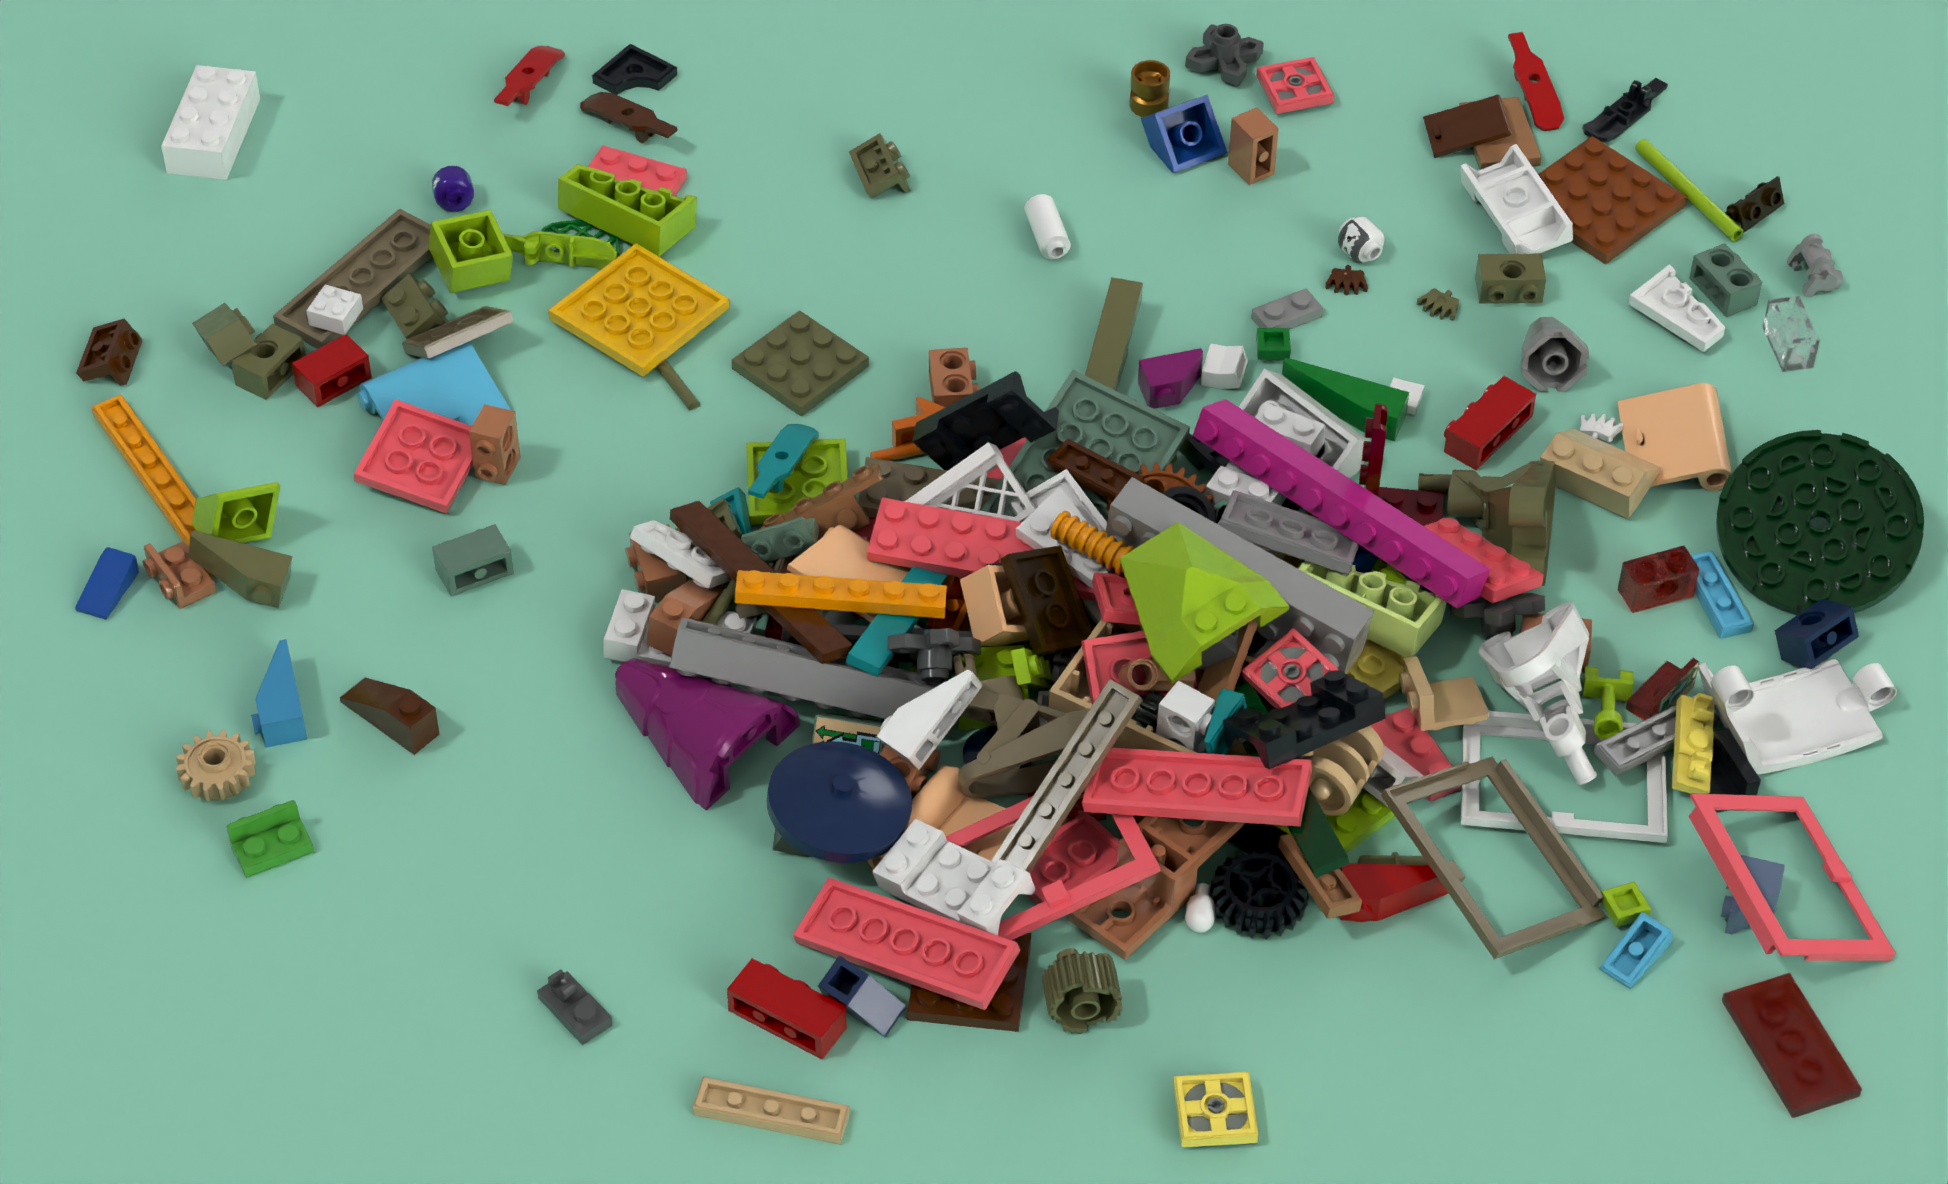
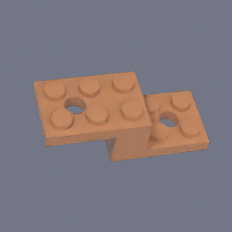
M1146 816L1137 825L1156 858L1161 871L1070 913L1069 921L1120 958L1126 960L1181 909L1191 896L1195 895L1198 867L1244 826V823L1200 820L1202 822L1200 826L1192 827L1185 824L1184 821L1194 819ZM1124 838L1118 842L1117 868L1135 860ZM1125 910L1130 916L1121 919L1114 917L1111 913Z

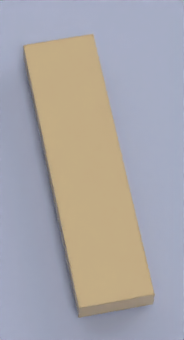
M708 1077L702 1078L692 1107L693 1115L840 1145L850 1116V1106Z

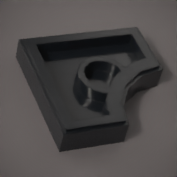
M629 44L592 75L593 84L616 95L624 90L635 87H646L659 91L677 76V67Z

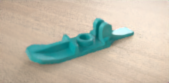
M802 424L786 425L758 462L759 476L749 488L748 494L764 499L771 487H773V492L781 493L784 479L791 476L792 470L799 460L802 461L810 444L818 438L819 432L813 427Z

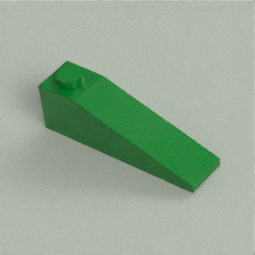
M1285 357L1283 360L1282 375L1338 418L1364 433L1366 418H1373L1375 404L1385 405L1388 408L1386 439L1395 441L1407 414L1409 392Z

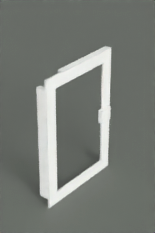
M1489 711L1488 720L1477 722L1473 725L1463 724L1462 763L1468 761L1471 764L1480 761V735L1548 741L1544 731H1541L1536 725L1531 714ZM1580 719L1586 729L1585 744L1596 745L1603 741L1594 732V720ZM1622 722L1623 730H1626L1636 725L1637 723ZM1664 752L1646 761L1648 825L1574 819V813L1552 812V817L1547 818L1560 834L1666 843L1668 828L1666 761ZM1480 779L1461 786V825L1525 830L1512 813L1479 811Z

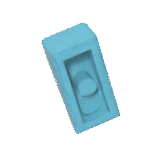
M1641 912L1599 969L1631 989L1672 943L1673 931Z

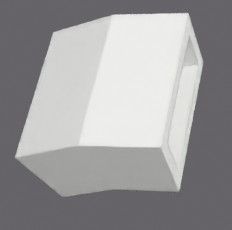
M1210 343L1202 369L1201 386L1217 389L1240 388L1248 362L1243 345L1222 346Z

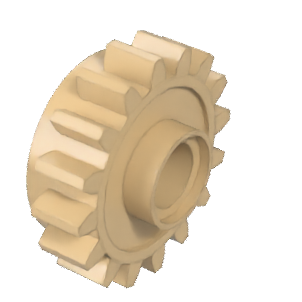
M210 730L207 731V738L201 739L196 735L193 737V746L189 744L182 746L184 754L177 755L176 757L178 780L181 781L184 791L191 789L192 797L194 798L199 796L206 799V801H223L234 795L237 796L244 787H249V777L256 775L254 750H251L248 740L241 742L240 734L238 733L229 738L227 737L226 730H222L219 736H214Z

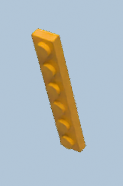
M738 570L735 603L945 619L947 586L931 583L919 584L865 580L862 578L851 579Z

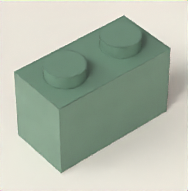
M496 524L432 546L435 570L450 596L514 574L511 550Z

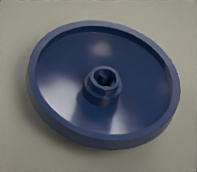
M829 741L813 743L788 754L778 763L771 775L766 799L771 822L788 843L812 857L837 863L867 861L888 852L906 831L912 812L910 788L901 772L880 754L860 745L846 742Z

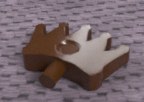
M1346 265L1345 270L1334 268L1325 286L1326 289H1329L1334 284L1335 293H1338L1339 289L1343 287L1344 295L1349 294L1350 288L1353 289L1355 295H1358L1359 287L1364 292H1368L1364 272L1362 270H1351L1350 265Z

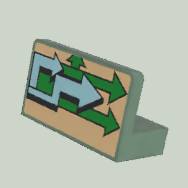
M820 712L815 716L812 744L829 741L846 742L860 745L880 754L883 749V743L876 736L879 734L883 722Z

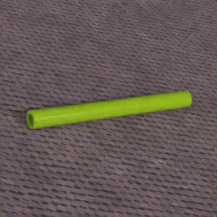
M1641 139L1636 144L1635 150L1679 192L1686 195L1687 199L1731 241L1734 242L1741 238L1743 229L1647 139Z

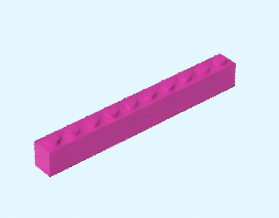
M1227 399L1202 407L1192 435L1193 437L1454 607L1459 608L1480 597L1491 569Z

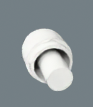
M1199 883L1196 885L1195 895L1191 896L1187 902L1185 921L1188 928L1193 932L1204 933L1214 924L1215 904L1214 900L1210 897V885Z

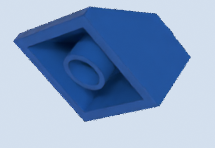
M1208 95L1141 118L1150 147L1172 173L1227 153Z

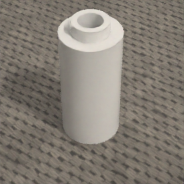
M1046 194L1030 198L1024 206V211L1041 255L1050 260L1063 257L1070 250L1071 243L1053 198Z

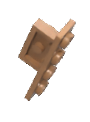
M879 464L871 467L869 465L862 466L853 472L851 478L844 482L835 481L826 486L822 494L812 499L810 497L801 499L793 506L792 510L783 515L776 513L764 521L761 529L800 517L805 519L815 517L819 526L818 541L830 527L835 528L838 525H843L853 532L864 527L870 521L855 494L883 479Z

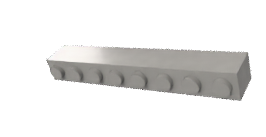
M683 617L677 630L669 668L677 669L678 673L685 676H697L699 674L711 677L712 681L719 684L737 683L745 685L748 690L753 692H775L787 700L798 701L804 699L813 701L820 708L833 709L838 707L848 710L854 716L867 717L872 715L882 718L883 721L893 715L899 707L944 683L923 682L919 673L885 666L879 676L876 677L847 664V656L821 664L801 645Z

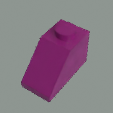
M1201 348L1139 360L1138 385L1147 406L1155 409L1180 404L1201 377L1203 360Z

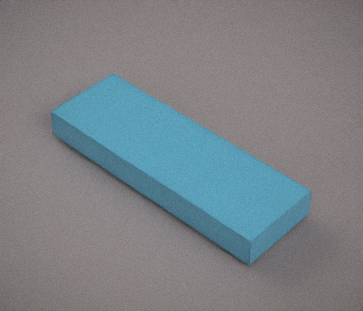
M1713 551L1681 557L1679 565L1719 638L1722 639L1752 632L1753 622Z

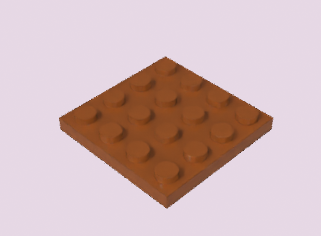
M1593 136L1538 174L1573 223V241L1571 242L1604 264H1607L1686 205L1687 200L1686 195Z

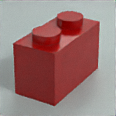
M347 334L292 363L296 387L317 408L372 378L368 354Z

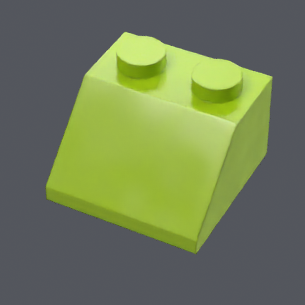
M278 482L197 498L192 525L198 532L240 543L271 538L280 485Z

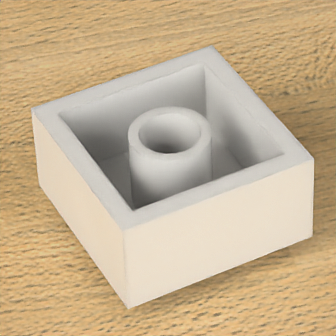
M325 284L306 310L309 325L345 335L363 310L361 294Z

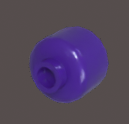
M446 166L435 173L432 179V191L436 203L442 209L449 212H458L471 204L474 198V187L471 177L465 169L459 166Z

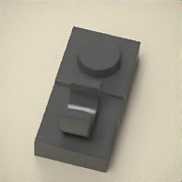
M560 969L548 977V984L537 990L538 999L582 1045L613 1026L612 1017L568 971L564 973Z

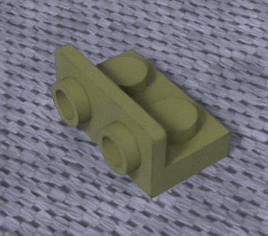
M881 133L849 151L865 191L871 199L897 183L905 193L911 190L906 180L910 177V174L903 162H898L897 160L901 157L898 148L893 141L887 143Z

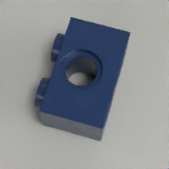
M1826 599L1819 600L1774 630L1781 660L1809 669L1814 668L1859 637L1853 607Z

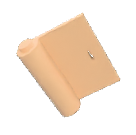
M1697 383L1617 401L1620 421L1623 423L1622 434L1625 452L1661 467V472L1651 487L1698 477L1701 486L1706 490L1720 491L1723 489L1729 475H1732V468L1718 393L1713 385Z
M838 525L835 528L830 527L820 540L787 566L788 571L797 575L851 579L862 578L865 580L902 582L911 568L867 560V550L870 542L843 525ZM855 612L870 622L877 615L875 613Z
M945 765L936 771L912 799V812L908 827L917 819L943 831L945 836L1006 808L983 798L965 796L961 792L958 778L960 769ZM1014 824L962 848L991 861ZM888 852L867 860L873 870Z

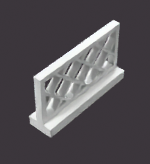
M989 442L905 501L1023 522L1036 509L1002 458L1004 456L998 447ZM997 466L1004 474L1002 490L985 487L987 473ZM980 479L979 486L971 485ZM1009 483L1015 492L1008 491ZM966 488L978 490L974 509L957 506L960 492ZM984 491L1001 494L997 514L980 511ZM1007 495L1019 497L1026 509L1015 517L1003 515ZM950 499H952L951 505L944 504Z

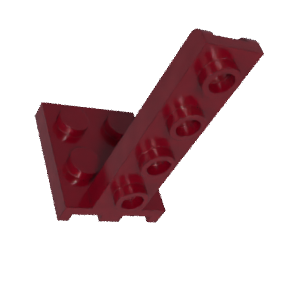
M1375 404L1373 418H1366L1365 438L1371 439L1370 441L1363 442L1362 461L1368 463L1367 465L1361 464L1359 484L1364 485L1365 489L1423 526L1439 521L1443 518L1444 493L1379 487L1386 439L1388 408L1385 405Z

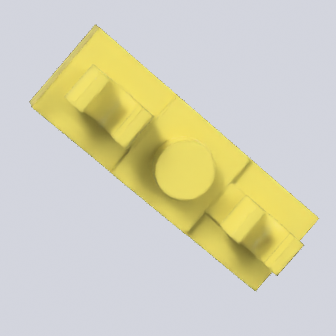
M1698 693L1695 698L1681 695L1677 700L1672 789L1689 794L1710 793L1714 736V704L1711 703L1713 700L1712 696Z

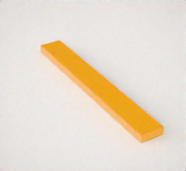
M121 394L92 406L93 416L179 538L189 549L192 530L196 531L192 525L196 498ZM204 569L211 578L214 577V575Z

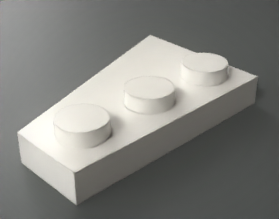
M1669 264L1630 294L1628 304L1702 352H1705L1724 337L1725 326L1704 303L1698 302L1692 296L1690 286L1686 282L1681 283L1675 276V269Z

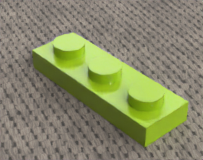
M1027 648L1011 650L1017 685L1035 692L1050 690L1049 681L1053 680L1050 661L1044 660V656L1037 657L1033 651Z

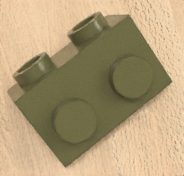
M410 273L381 297L406 339L428 331L436 323L442 325L449 322L445 317L448 314L447 309L439 300L433 298L436 292L432 286L424 279L419 282Z

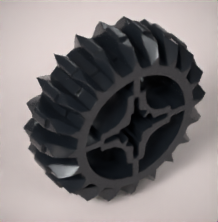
M1252 847L1248 855L1238 850L1235 859L1226 857L1223 866L1217 867L1215 877L1211 881L1210 891H1212L1211 898L1215 904L1216 918H1223L1225 928L1235 925L1237 935L1243 931L1249 932L1251 939H1253L1256 933H1260L1267 940L1270 932H1274L1281 937L1285 928L1293 930L1296 921L1302 920L1308 906V890L1288 860L1284 861L1282 852L1275 856L1270 855L1268 848L1263 853H1257Z

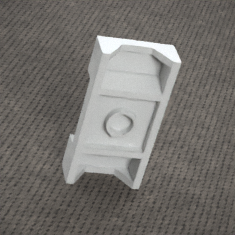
M1517 144L1509 148L1501 162L1479 171L1466 163L1460 165L1462 185L1474 202L1480 201L1502 233V243L1510 254L1542 253L1573 241V223Z
M1267 402L1264 403L1255 416L1256 419L1316 456L1324 444L1325 424ZM1232 461L1226 467L1220 465L1208 482L1205 490V495H1213V506L1222 500L1229 501L1233 490L1280 506L1287 498Z
M621 590L603 639L604 658L623 662L635 658L670 666L672 656L647 645L649 616L657 607L655 605V596ZM725 611L716 625L755 634L756 617L750 616L740 619L737 613ZM697 674L698 677L711 679V677Z
M917 819L910 824L872 871L880 889L922 910L998 935L1001 915L1018 894L1032 895L1036 890L1029 872L1002 859L997 863L989 861L947 841L943 831Z

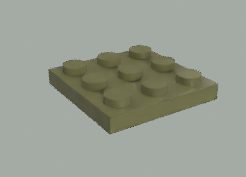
M800 310L731 360L734 371L799 416H803L869 366V357Z

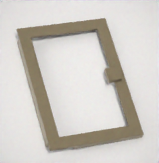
M1493 756L1471 764L1467 761L1383 791L1382 798L1494 960L1606 918V915L1599 907V903L1604 896L1506 759L1501 760L1499 764ZM1488 777L1580 908L1499 938L1461 883L1465 876L1454 860L1449 862L1445 860L1407 804Z

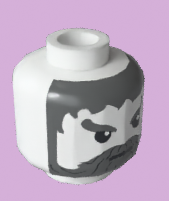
M1354 217L1346 220L1341 225L1338 233V244L1353 261L1365 263L1373 261L1381 255L1385 237L1383 232L1370 219Z

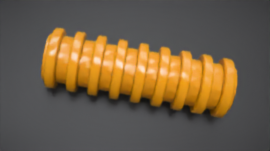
M1068 511L1060 513L1051 527L1052 539L1057 540L1060 538L1061 544L1066 545L1069 543V547L1072 550L1078 548L1080 554L1085 555L1087 553L1089 559L1094 560L1096 558L1098 564L1103 565L1105 563L1106 568L1109 570L1115 568V572L1118 575L1124 573L1120 558L1135 549L1133 546L1126 547L1124 541L1117 542L1114 536L1107 537L1108 534L1105 531L1098 532L1096 526L1089 527L1087 521L1080 522L1079 517H1071Z

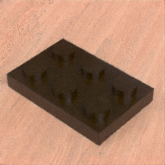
M1061 545L1011 553L1001 558L1002 566L1034 654L1038 657L1080 649L1082 646L1081 641L1089 637L1092 629Z

